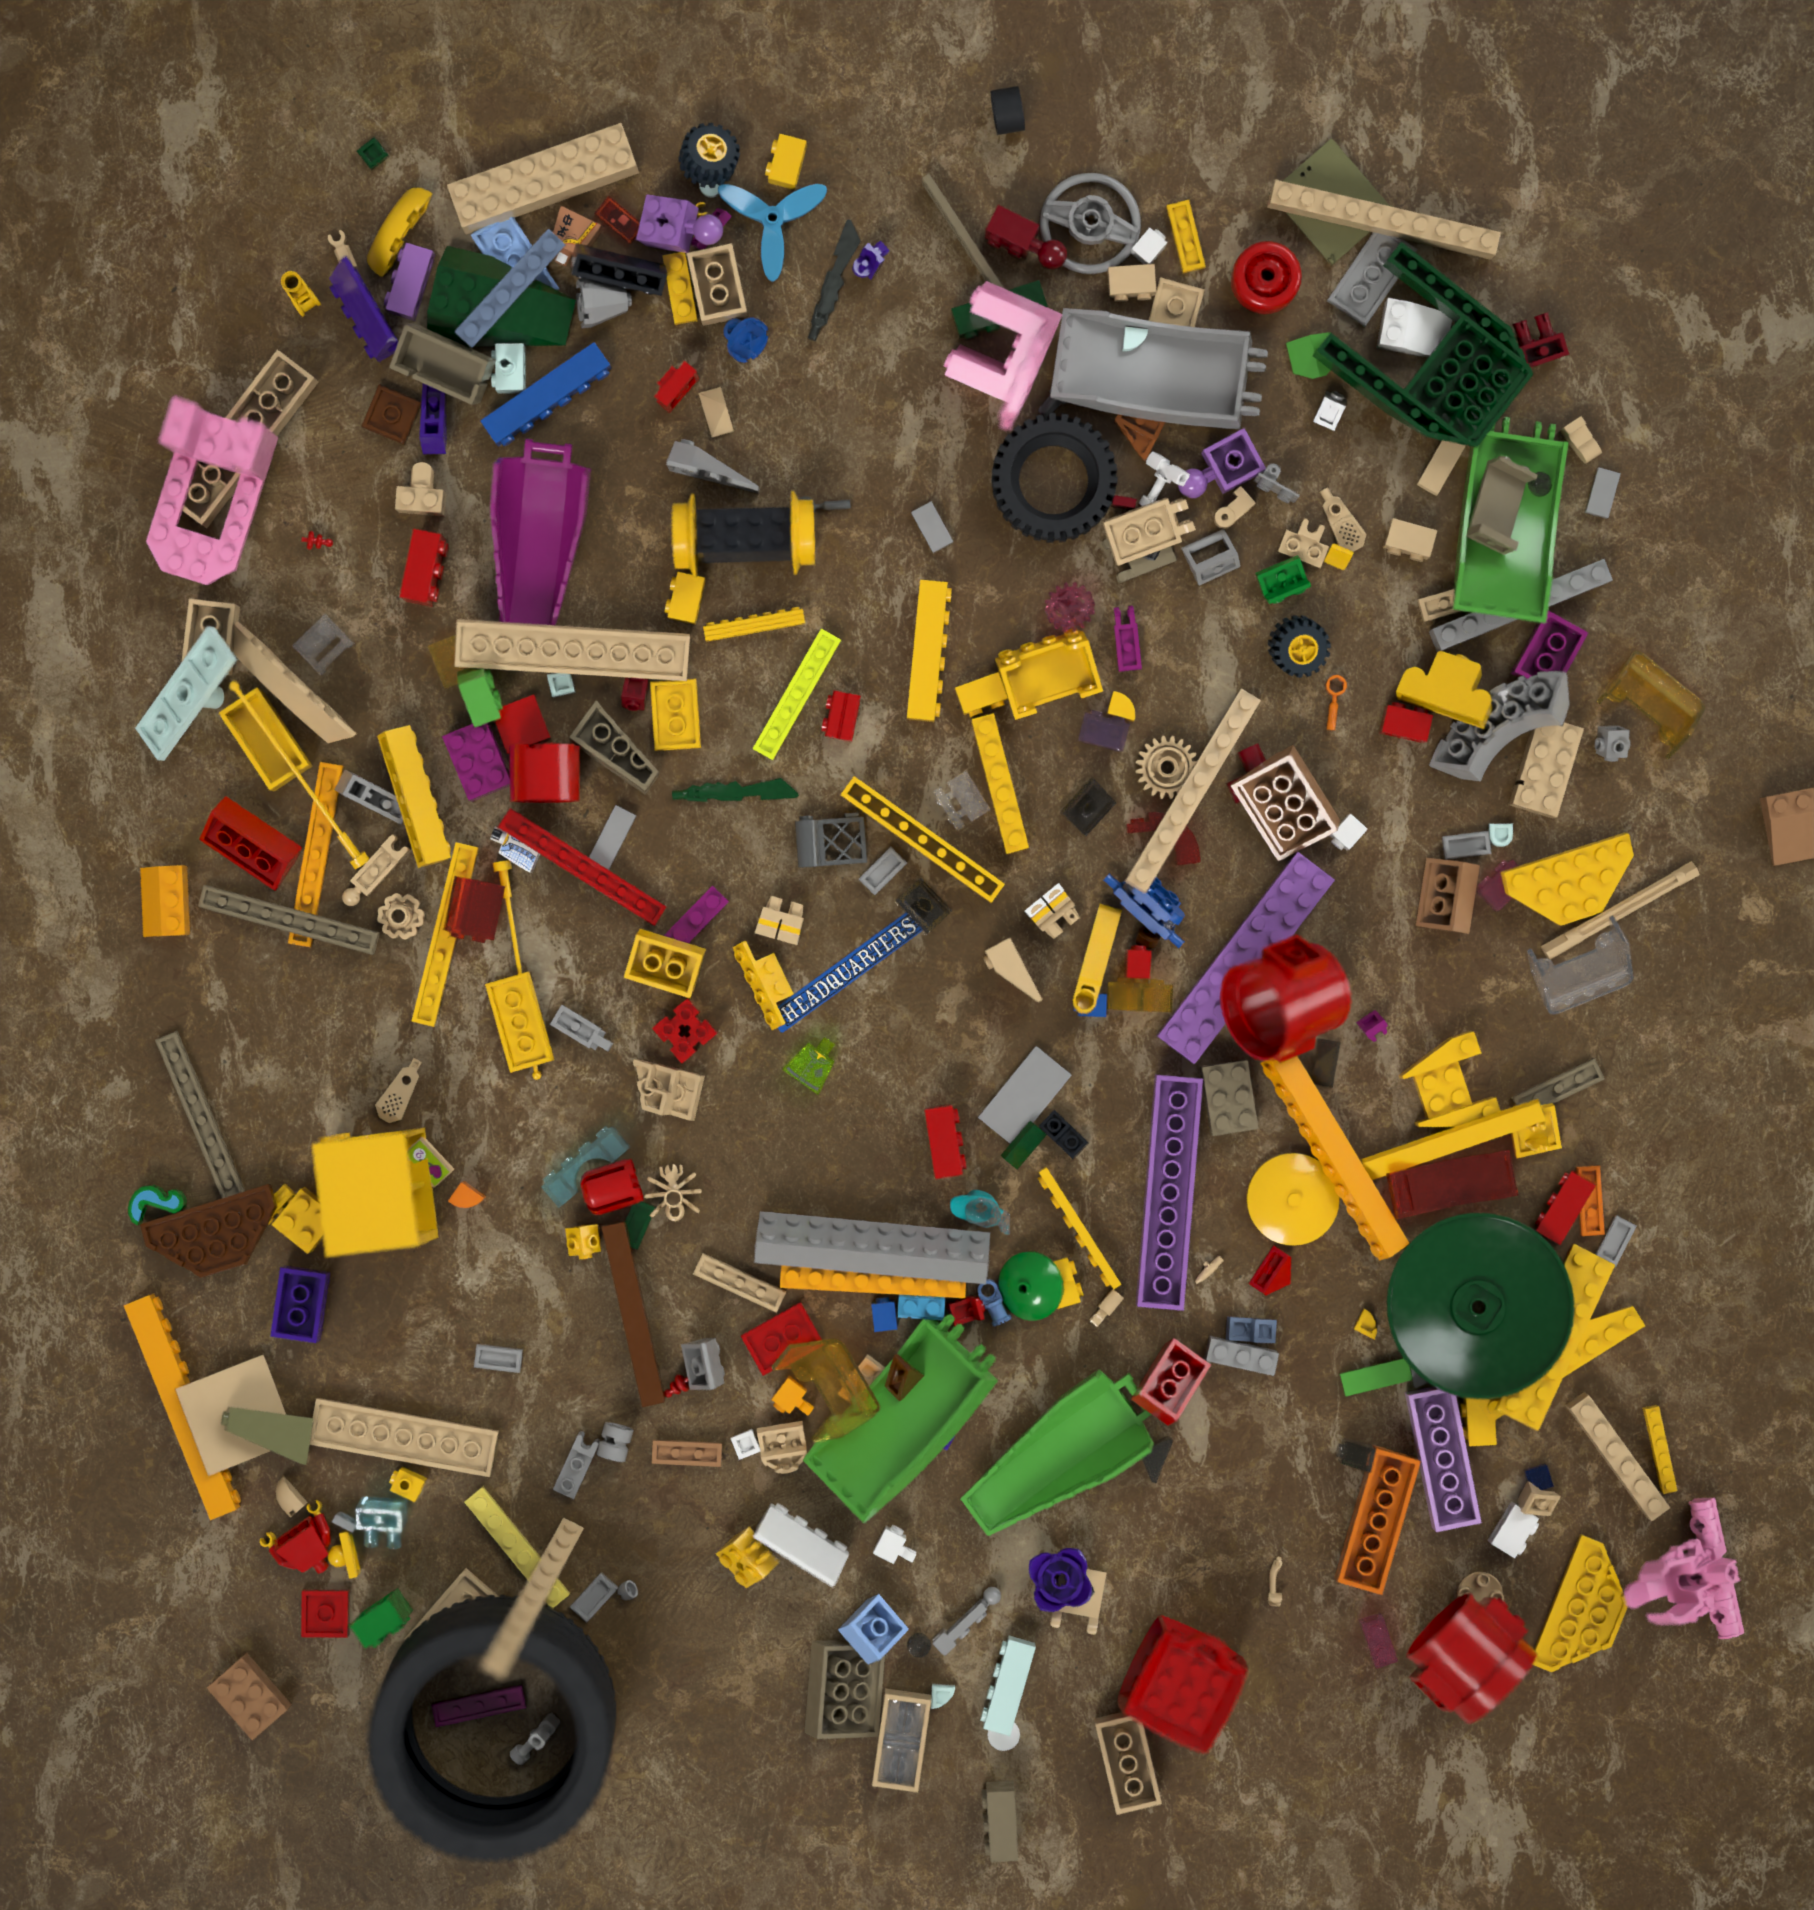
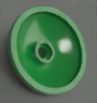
M1026 1251L1012 1256L1004 1264L999 1275L998 1287L1003 1303L1012 1314L1028 1321L1044 1319L1056 1311L1061 1303L1064 1292L1062 1275L1056 1264L1041 1253ZM1022 1285L1026 1286V1292L1022 1290Z

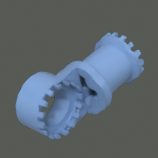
M987 1279L986 1284L993 1285L994 1293L991 1296L983 1295L981 1288L985 1284H979L977 1291L980 1300H982L985 1309H988L993 1320L992 1326L1001 1325V1322L1003 1324L1004 1321L1007 1322L1012 1317L1010 1314H1007L1004 1308L1003 1298L997 1284L993 1280Z

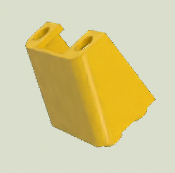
M1077 628L1068 629L1063 635L1057 637L1055 635L1047 636L1042 639V642L1035 644L1033 642L1025 643L1020 646V649L1014 651L1010 649L998 653L999 656L995 658L1015 720L1037 713L1035 708L1037 705L1077 692L1081 698L1103 692L1089 641L1083 631H1078Z

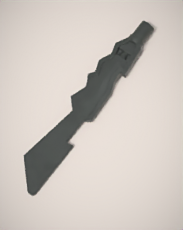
M847 220L833 254L838 257L832 271L826 274L821 290L820 303L815 305L811 320L812 326L807 337L812 341H816L821 328L828 324V316L834 311V303L838 301L837 292L844 285L841 274L861 242L851 220Z

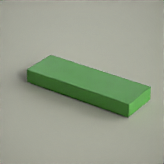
M1403 1358L1339 1373L1345 1396L1413 1380L1410 1366Z

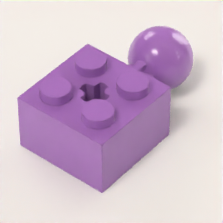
M646 194L636 240L647 247L689 253L693 234L700 243L711 245L718 242L722 237L723 226L721 221L713 215H703L696 220L699 208L687 200Z
M1245 428L1204 449L1201 455L1208 468L1202 471L1198 469L1185 470L1190 474L1184 486L1178 485V488L1185 497L1197 498L1206 491L1207 483L1215 480L1222 494H1225L1253 479L1259 473H1264L1266 468ZM1230 457L1239 460L1236 466L1229 464Z

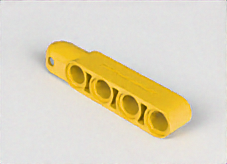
M1103 904L1099 905L1073 998L1074 1009L1081 1014L1090 1013L1096 1006L1122 909Z

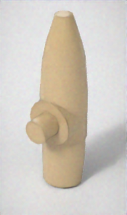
M1217 1256L1210 1263L1205 1261L1203 1263L1205 1268L1198 1275L1195 1282L1198 1284L1208 1278L1224 1260Z

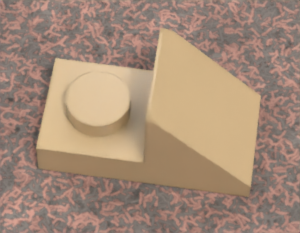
M1527 1481L1518 1498V1504L1521 1512L1524 1514L1551 1516L1561 1496L1554 1491L1540 1490Z

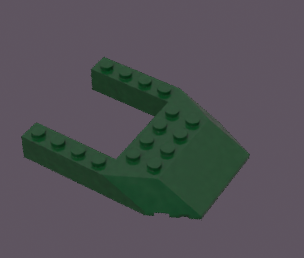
M1401 242L1384 263L1383 267L1453 320L1455 324L1404 389L1332 333L1328 335L1313 357L1382 411L1427 438L1477 448L1534 373L1526 362L1525 355L1522 349L1519 348L1514 337L1515 334L1508 324Z

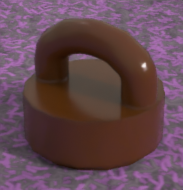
M1142 926L1139 928L1136 944L1138 946H1146V949L1155 948L1161 936L1157 932L1153 934L1146 926Z

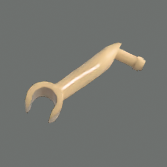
M1276 1557L1269 1573L1268 1603L1270 1606H1280L1282 1601V1593H1276V1577L1282 1566L1281 1557Z

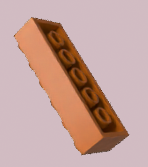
M1375 1445L1372 1446L1334 1578L1337 1582L1376 1594H1383L1421 1463L1417 1457Z

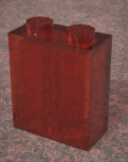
M454 876L443 930L451 932L450 936L464 939V935L472 936V941L485 943L486 939L494 941L505 886Z

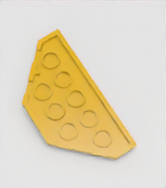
M1629 833L1618 834L1502 871L1501 877L1505 894L1560 926L1602 913L1634 856Z
M1580 1534L1534 1647V1650L1537 1652V1658L1533 1665L1549 1672H1554L1560 1669V1667L1575 1663L1589 1657L1593 1653L1612 1647L1628 1606L1626 1605L1624 1592L1602 1542Z

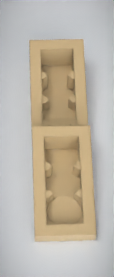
M1441 441L1417 485L1437 496L1466 445Z

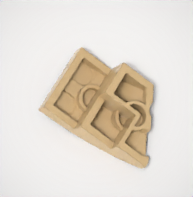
M634 1059L633 1065L637 1069L639 1080L637 1081V1086L641 1093L642 1110L659 1115H673L694 1121L705 1076L662 1064Z

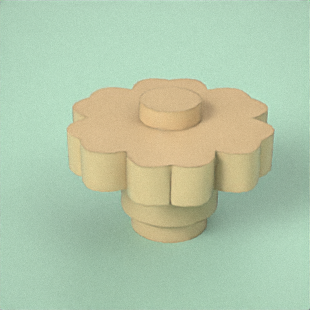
M395 893L385 898V906L379 907V915L377 917L378 922L384 924L382 927L383 933L388 934L393 939L400 936L406 940L416 936L418 933L417 927L424 925L425 912L419 909L420 901L410 894L402 897L401 894Z

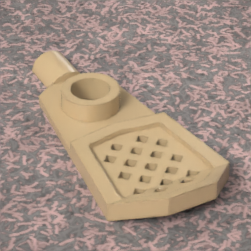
M1329 488L1320 491L1325 500L1323 508L1337 544L1353 552L1362 548L1366 533L1357 520L1349 512L1342 500L1331 494ZM1333 505L1339 507V513L1332 512L1331 508Z
M413 1058L409 1067L402 1068L375 1104L379 1118L388 1123L402 1120L419 1078L417 1070L422 1063L421 1061ZM404 1076L411 1078L410 1084L406 1085L403 1083Z

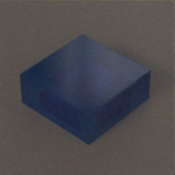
M1546 1463L1524 1470L1526 1480L1540 1490L1554 1487Z

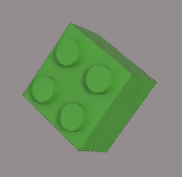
M467 668L458 671V686L474 727L501 718L500 710L503 709L502 699L498 689L493 690L495 686L491 670Z

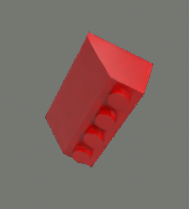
M227 796L211 811L199 839L274 891L279 888L295 864L302 849L294 841Z

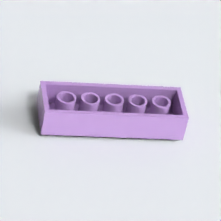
M1434 1386L1405 1392L1417 1456L1421 1461L1420 1471L1432 1528L1435 1532L1481 1523L1456 1396L1441 1391Z

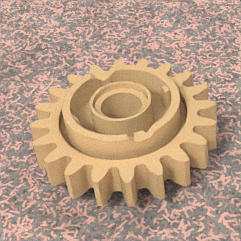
M1162 736L1161 743H1158L1154 738L1152 739L1153 747L1148 744L1144 745L1147 753L1142 751L1138 753L1143 760H1137L1135 763L1142 766V768L1136 770L1135 773L1143 775L1138 782H1146L1143 790L1152 788L1151 796H1154L1158 791L1160 792V799L1164 798L1165 793H1168L1169 799H1173V792L1178 794L1197 761H1192V758L1196 756V753H1188L1191 745H1187L1185 748L1182 747L1183 739L1176 744L1174 736H1171L1169 742L1166 741L1165 736ZM1164 761L1172 763V773L1165 774L1162 772L1161 764Z

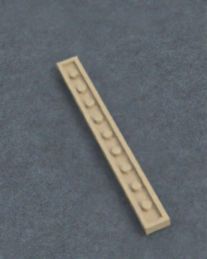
M1242 688L1240 689L1127 877L1126 883L1144 894L1147 892L1259 705L1260 699Z
M565 1518L562 1519L482 1665L483 1668L501 1677L505 1676L584 1529L583 1527Z

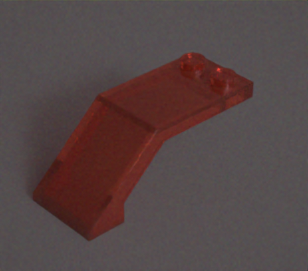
M1509 1150L1447 1159L1386 1173L1395 1219L1457 1205L1500 1200L1518 1195Z

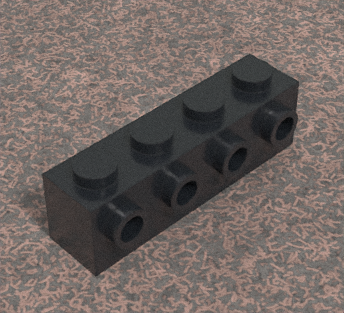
M577 243L575 244L570 263L571 275L582 279L596 280L603 284L617 285L625 289L642 291L650 295L662 296L667 278V270L664 264Z

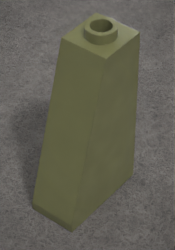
M228 1407L227 1411H223L221 1425H225V1431L296 1463L307 1464L314 1418Z

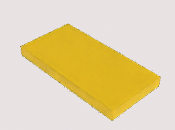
M524 972L485 984L510 1073L553 1061L554 1056L530 972Z

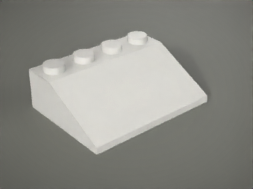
M771 1503L756 1526L754 1538L833 1587L849 1556V1552L846 1550L847 1546L838 1540L832 1542L826 1538L828 1534L819 1528L813 1530L807 1526L808 1522L797 1515L794 1518L788 1514L789 1510L783 1505L777 1503L775 1506Z

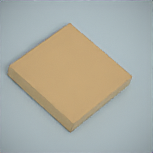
M1160 277L1148 321L1195 327L1205 289Z

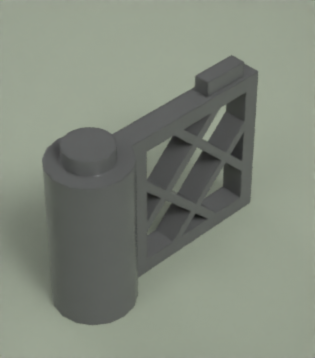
M859 812L845 813V818L813 820V816H800L799 821H795L798 868L867 863L864 817H859ZM850 822H859V833L853 838L844 828ZM836 823H845V824H844V825L842 826V828H841V827H840L838 824H836ZM823 824H833L839 830L831 840L824 835ZM841 832L851 840L844 850L840 849L833 842ZM859 836H860V844L856 841ZM824 839L829 842L826 846L824 844ZM853 843L861 849L860 859H852L845 853ZM832 845L841 854L836 860L826 861L825 851ZM843 855L847 858L846 860H839Z

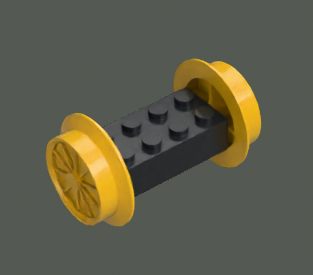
M794 491L791 492V514L790 507L697 509L696 514L694 493L691 494L687 503H673L672 536L675 569H690L694 578H697L698 560L699 563L792 561L793 550L794 575H797L801 565H815L813 500H799Z

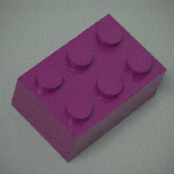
M1548 611L1546 623H1537L1510 674L1517 678L1525 676V678L1529 679L1530 676L1538 675L1537 673L1555 671L1567 673L1588 632Z
M489 722L477 727L471 724L442 736L468 801L473 802L510 786V773Z

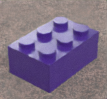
M286 1265L280 1267L270 1337L317 1343L321 1340L330 1272Z

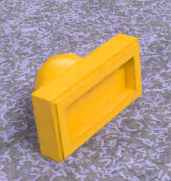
M345 1529L339 1533L341 1545H335L329 1549L328 1561L334 1567L346 1565L349 1579L358 1577L361 1570L352 1532Z

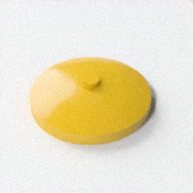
M1285 1153L1270 1158L1255 1171L1248 1185L1246 1202L1252 1222L1263 1235L1277 1243L1296 1246L1318 1239L1331 1227L1338 1213L1339 1196L1336 1194L1335 1187L1330 1178L1324 1174L1323 1167L1318 1160L1300 1153Z

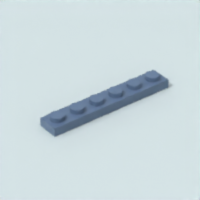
M548 229L458 327L455 333L473 348L563 249L565 244Z

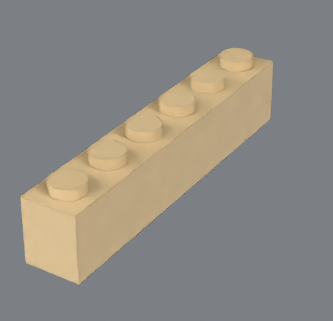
M1583 1392L1566 1404L1567 1409L1645 1517L1653 1521L1670 1509V1506L1592 1398Z

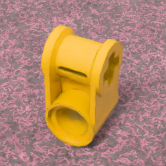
M288 271L283 274L281 285L302 317L314 306L321 305L314 292L298 273ZM297 278L298 285L293 289L288 288V280Z

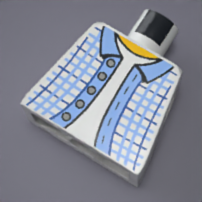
M495 827L490 839L502 844L499 854L527 872L533 873L540 854L503 830Z

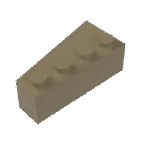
M595 701L569 737L570 743L574 744V746H579V749L646 795L659 777V772L604 711L602 706Z

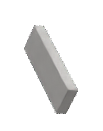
M615 805L589 858L609 870L636 815Z

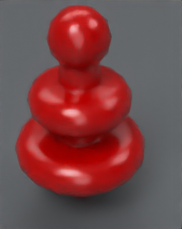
M313 531L308 532L307 538L302 537L301 542H307L306 547L308 550L313 548V544H315L317 549H320L322 545L326 547L333 545L331 539L325 540L321 534H318L315 538Z
M676 1375L675 1381L670 1383V1389L665 1390V1397L670 1398L673 1393L679 1395L682 1391L687 1392L689 1390L688 1377L684 1378L682 1375Z

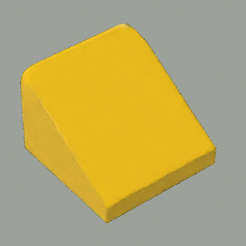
M1334 543L1329 547L1324 562L1344 570L1353 556V551Z

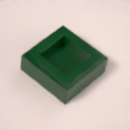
M375 137L357 150V153L371 171L390 157Z

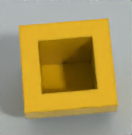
M1113 691L1106 715L1134 722L1135 709L1127 696Z

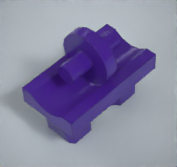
M881 241L873 247L868 243L864 246L858 259L853 263L852 269L854 274L861 278L869 277L870 280L873 279L885 260L884 257L888 254L889 249Z

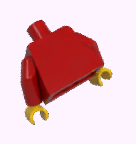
M316 1500L318 1504L316 1511H313L310 1504H307L308 1512L314 1514L313 1518L311 1516L307 1517L277 1539L274 1533H266L270 1538L269 1543L264 1538H260V1545L269 1547V1552L278 1565L293 1570L297 1569L302 1573L313 1567L318 1574L323 1573L328 1568L329 1564L324 1558L329 1554L328 1547L331 1544L330 1528L324 1514L320 1513L322 1510V1503Z

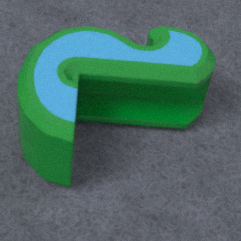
M146 1185L136 1190L128 1204V1215L131 1222L139 1226L143 1223L148 1205L176 1213L186 1207L187 1198L182 1191L177 1189L169 1190L167 1195L159 1186Z

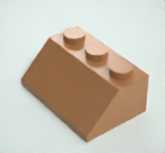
M1426 858L1416 926L1469 934L1480 865Z

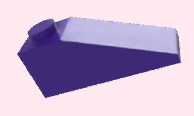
M423 383L419 437L423 454H446V393Z

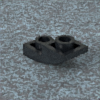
M1055 1110L1039 1125L1073 1160L1089 1144Z

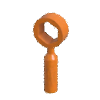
M1340 675L1331 676L1325 684L1326 691L1332 695L1326 730H1336L1337 696L1343 694L1347 688L1346 680ZM1335 678L1343 682L1342 691L1337 693L1329 689L1330 680Z

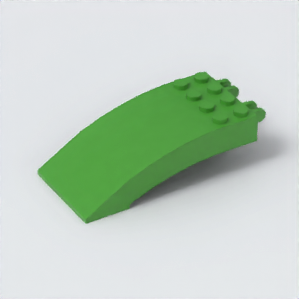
M1504 417L1501 433L1494 432V425L1477 448L1470 446L1458 535L1453 609L1546 623L1553 579L1552 572L1558 512L1569 442L1554 441L1556 424L1551 423L1547 430V440L1540 439L1542 423L1538 421L1535 422L1533 437L1508 434L1510 417ZM1498 456H1506L1511 459V462L1526 466L1531 472L1538 475L1536 480L1527 482L1511 534V538L1519 542L1517 550L1504 555L1466 537L1487 461Z
M951 1314L947 1315L941 1323L937 1320L923 1319L898 1351V1355L924 1375L903 1400L898 1401L885 1387L892 1363L891 1360L862 1395L832 1425L826 1428L803 1459L863 1523L868 1521L901 1492L942 1451L998 1382L988 1371L994 1363L995 1357L989 1354L980 1363L979 1359L986 1350L982 1344L976 1347L972 1353L966 1350L957 1341L965 1329L962 1324L956 1325L950 1333L947 1331L955 1320Z

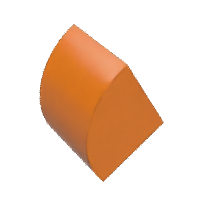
M463 1181L448 1202L460 1208H469L481 1203L487 1196Z

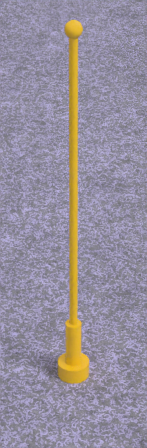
M235 681L231 682L229 685L230 689L235 691L337 832V838L352 857L349 861L354 869L364 865L370 859L365 851L360 853L345 831L342 832L242 694L239 684Z
M510 860L492 863L494 872L499 871L502 896L506 900L517 973L521 974L522 968L510 901L512 893L508 870L512 869ZM537 1065L533 1066L534 1072L532 1077L538 1080L541 1078V1073L538 1071Z

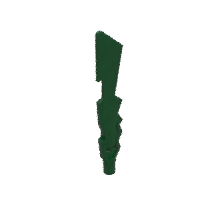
M782 778L744 787L734 781L727 785L717 782L715 785L705 783L701 787L692 785L686 790L672 791V800L684 799L695 802H708L707 799L742 801L747 796H760V800L789 799L799 796Z

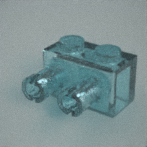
M361 1497L356 1507V1530H364V1546L369 1547V1543H371V1548L377 1547L379 1545L378 1531H387V1548L392 1549V1544H394V1549L401 1547V1532L408 1521L407 1499Z

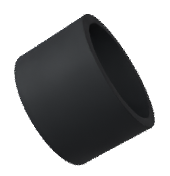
M1019 87L991 90V104L997 135L1025 131L1024 112Z

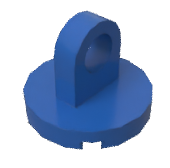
M754 317L746 318L743 321L737 318L729 320L724 327V336L728 340V353L735 360L743 363L748 362L747 360L750 358L758 357L768 341V336L766 335V330L768 331L767 326L761 320Z

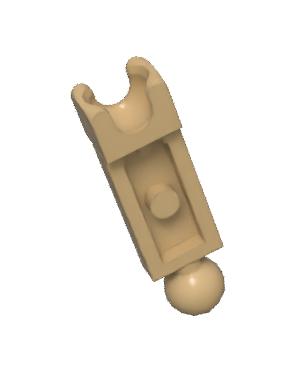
M392 834L350 880L355 887L346 889L342 894V900L347 906L357 905L362 892L369 896L410 852L411 849L409 847H403L401 850L395 851L394 844L398 839L396 835Z

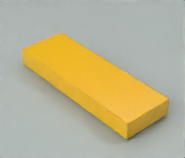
M1185 200L1168 204L1166 208L1182 273L1205 268L1190 201Z

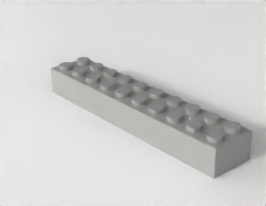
M760 1211L754 1263L986 1284L990 1233Z

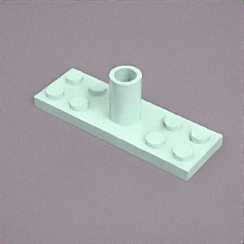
M206 627L135 728L157 760L164 761L202 707L217 709L223 704L224 692L218 685L237 659L214 627Z

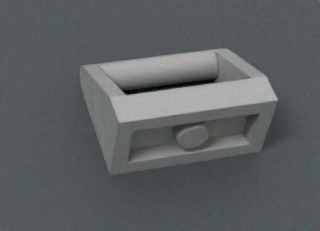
M1224 529L1182 547L1183 554L1199 586L1241 567L1238 553ZM1223 539L1227 551L1201 563H1195L1191 553Z

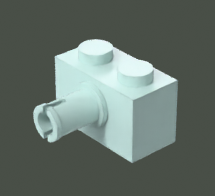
M495 344V350L491 351V358L496 360L495 373H492L491 376L492 387H496L498 394L521 393L526 389L524 344Z

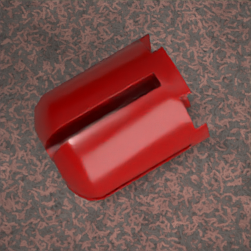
M623 1159L588 1170L581 1177L580 1186L588 1210L593 1214L602 1215L638 1204L644 1200L632 1159Z

